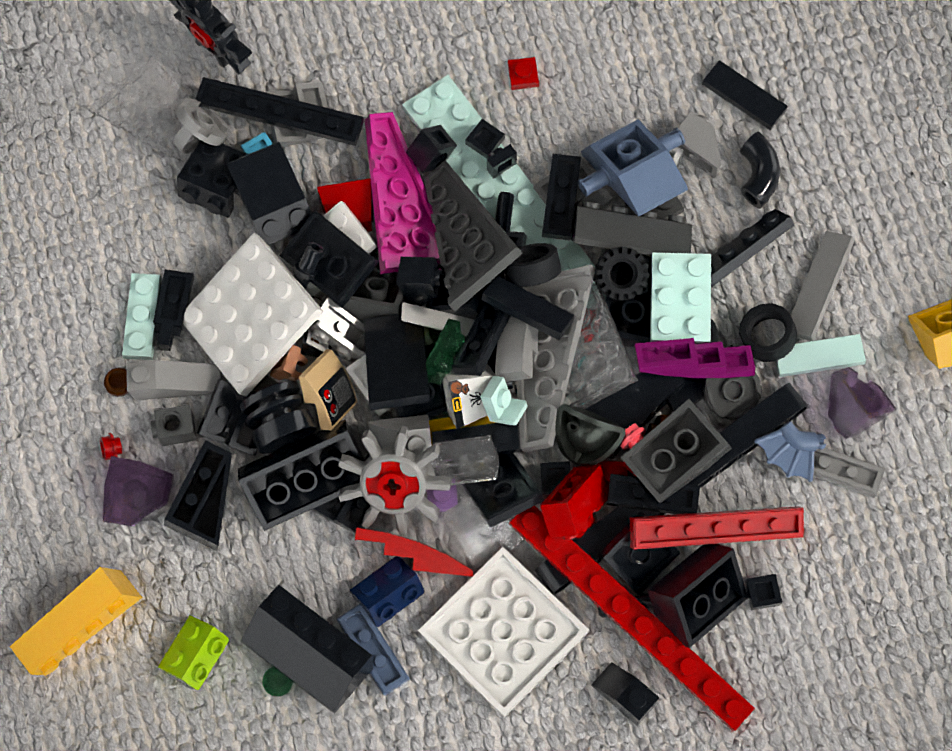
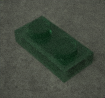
M448 318L426 362L429 382L441 385L445 375L449 374L452 370L453 359L465 340V336L461 332L460 321Z

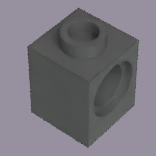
M189 404L154 410L155 420L151 421L153 438L159 439L162 446L197 440L193 412ZM169 422H180V425L176 430H166V426Z

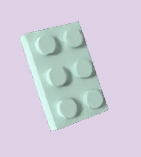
M652 253L650 342L694 338L695 343H710L711 254Z

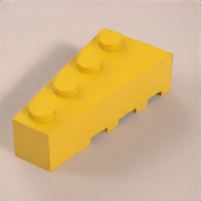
M99 567L9 647L31 675L46 676L59 666L61 660L76 652L83 643L138 602L142 596L121 570Z

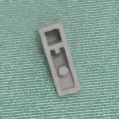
M159 360L127 363V392L135 400L211 395L217 380H222V372L216 364Z

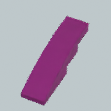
M694 338L635 344L639 372L687 378L755 376L756 369L750 345L723 348L722 342L695 344Z

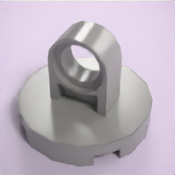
M191 98L183 99L176 109L177 118L183 127L174 137L173 143L184 155L193 152L200 140L207 144L218 146L228 137V134H225L228 128L224 121L212 109L209 108L206 112L198 107L201 102Z

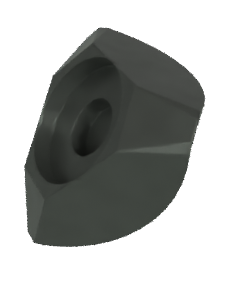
M566 404L558 408L555 425L557 444L562 455L577 465L592 466L600 463L617 449L626 435L625 429L618 424L585 409Z

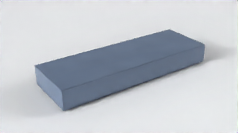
M360 604L336 619L346 636L373 655V670L370 674L384 696L410 681V678L381 632L372 621L369 613Z

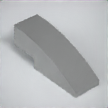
M510 316L497 343L495 375L504 377L505 382L532 379L533 354H538V329Z

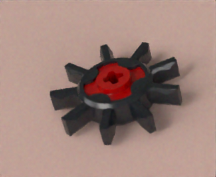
M168 0L178 9L174 17L185 24L190 33L195 37V43L198 46L202 45L215 55L221 67L225 68L229 64L239 75L251 64L248 57L252 54V51L238 40V35L235 31L237 27L230 23L212 5L211 0Z

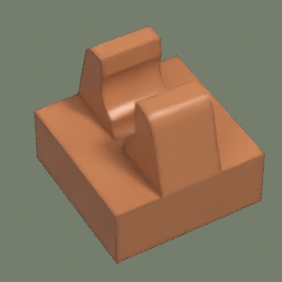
M293 345L271 369L269 376L277 380L297 381L302 373L296 370V364L304 366L308 363V359L300 353V347Z

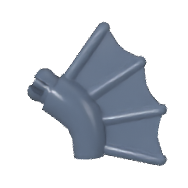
M791 421L785 423L779 430L756 438L754 441L755 444H758L764 450L767 464L772 463L779 466L788 478L800 476L809 482L813 481L814 453L816 449L823 450L826 447V444H824L825 435L822 433L816 434L815 432L800 431Z

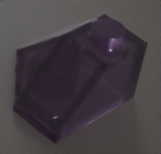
M850 367L833 372L830 379L828 416L832 420L835 430L843 435L845 439L862 433L897 409L878 384L871 380L865 383L858 379V372Z
M111 456L104 484L103 522L133 527L141 522L145 516L167 505L174 474L141 461Z

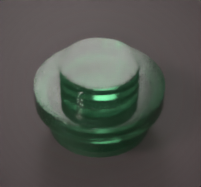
M274 667L269 668L262 679L265 691L274 697L286 695L293 685L289 678Z

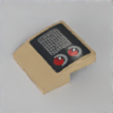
M326 349L299 376L304 402L315 404L321 430L331 431L357 403L356 394L348 373L331 349Z

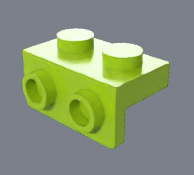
M189 615L158 665V668L182 680L192 688L199 690L219 656L224 651L229 638L214 626Z

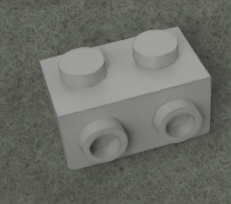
M328 297L323 298L319 306L324 312L308 328V330L313 332L311 334L312 337L320 343H328L336 349L334 351L335 354L346 361L361 359L364 355L361 349L365 344L364 324Z

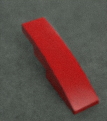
M356 527L355 540L385 543L384 555L414 558L412 570L473 577L474 570L447 553L422 542L389 532Z

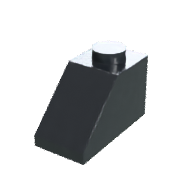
M401 256L396 283L406 302L422 306L435 299L438 295L439 286H442L444 282V271L440 269L435 257Z
M612 662L591 685L636 726L648 715L659 700V697L637 677Z

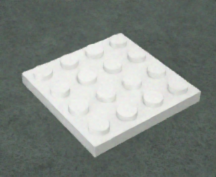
M253 233L187 306L183 324L236 391L246 397L324 311L259 235Z
M502 547L418 630V633L505 718L589 633V629L512 554Z

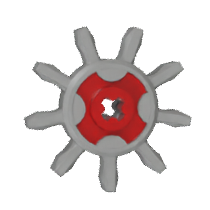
M401 426L396 435L395 447L381 448L373 433L369 429L364 431L361 440L370 454L366 462L342 454L338 467L360 475V483L341 488L338 496L340 502L363 496L371 506L365 512L362 526L365 528L370 527L375 522L380 511L394 514L396 528L400 536L406 535L409 520L406 512L417 508L426 517L435 522L439 517L440 509L424 497L425 490L448 491L452 484V477L430 476L427 474L425 466L439 456L440 447L438 444L427 448L417 456L405 449L409 438L407 426Z

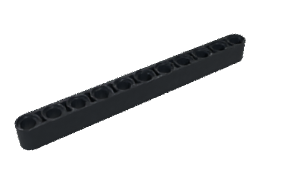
M790 383L785 384L719 432L732 449L688 484L698 485L700 488L756 448L758 446L754 442L756 438L779 430L785 423L792 421L805 411L808 404ZM617 507L590 527L581 538H575L573 541L599 564L603 561L599 553L630 522L631 517H635L640 511L646 514V516H661L666 513ZM548 560L541 563L535 570L553 595L571 584Z

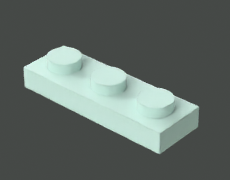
M131 273L122 351L124 359L153 360L156 335L154 333L155 325L153 320L161 288L162 278L160 275Z

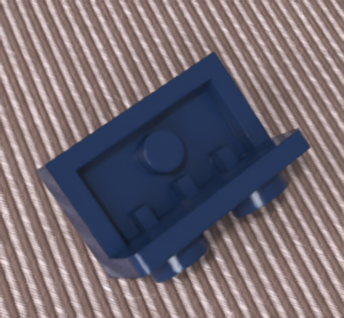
M395 556L351 588L350 592L355 600L369 613L375 625L379 627L406 606L416 601L424 594L425 590L418 575L399 556Z

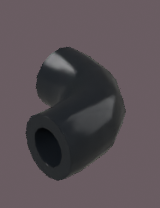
M756 132L749 137L740 150V153L749 161L752 167L751 178L741 188V192L750 204L761 209L778 187L781 168L776 150L763 134Z

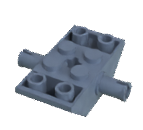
M638 119L581 150V155L596 172L578 180L581 192L587 197L606 185L611 186L639 217L687 191V185L669 151L685 144L682 132L676 127L672 131L656 138Z

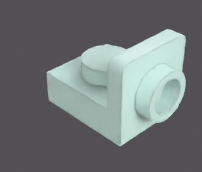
M493 375L480 396L490 422L515 426L528 407L525 400L511 398V393L508 390L505 379L500 376Z

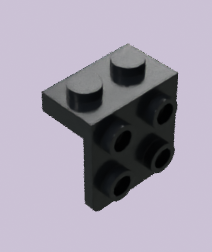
M200 140L177 176L178 197H181L187 203H195L202 206L213 214H220L229 218L234 210V192L237 188L226 163L248 154L223 143L214 146Z

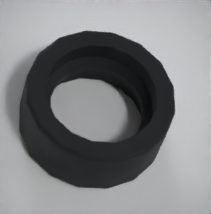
M535 243L519 247L523 254L504 269L507 281L519 287L540 285L556 278L561 273L557 248L547 243Z
M773 303L755 306L743 316L740 323V338L744 346H751L754 359L763 362L777 361L788 355L796 344V326L790 313L782 306ZM776 319L784 324L785 334L777 343L770 346H760L753 342L751 337L752 331L760 322Z

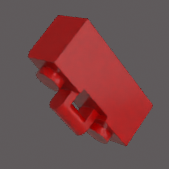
M601 464L574 467L541 503L540 507L546 527L552 538L562 537L564 540L575 537L581 538L594 523L592 513L599 511L608 497V488Z

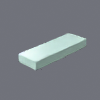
M856 334L797 343L788 355L775 362L778 376L785 377L864 365L866 359L861 336Z

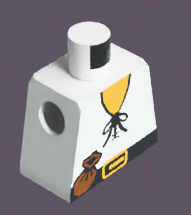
M488 363L481 376L454 374L451 368L452 365L440 367L447 412L456 429L488 416L480 397L493 375L496 376ZM506 382L508 390L513 389V382Z

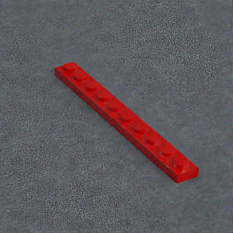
M536 506L517 514L509 522L508 525L732 731H736L755 708L695 652L685 647L657 617L572 539L552 538L548 533L543 514Z

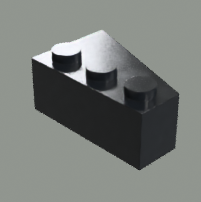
M205 440L164 518V526L215 551H218L232 458L231 452Z

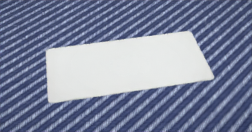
M402 303L401 320L425 327L467 336L475 321L474 319Z

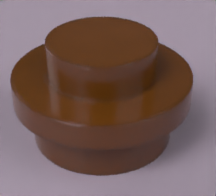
M114 368L106 374L104 386L109 394L116 397L128 394L126 369Z

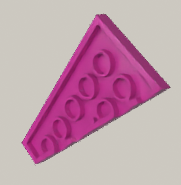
M393 112L369 114L365 119L380 274L398 272L401 256L435 257L437 259L439 254L435 238L436 226L431 218V214H433L432 206L428 202L426 188L417 167L406 153L408 146Z

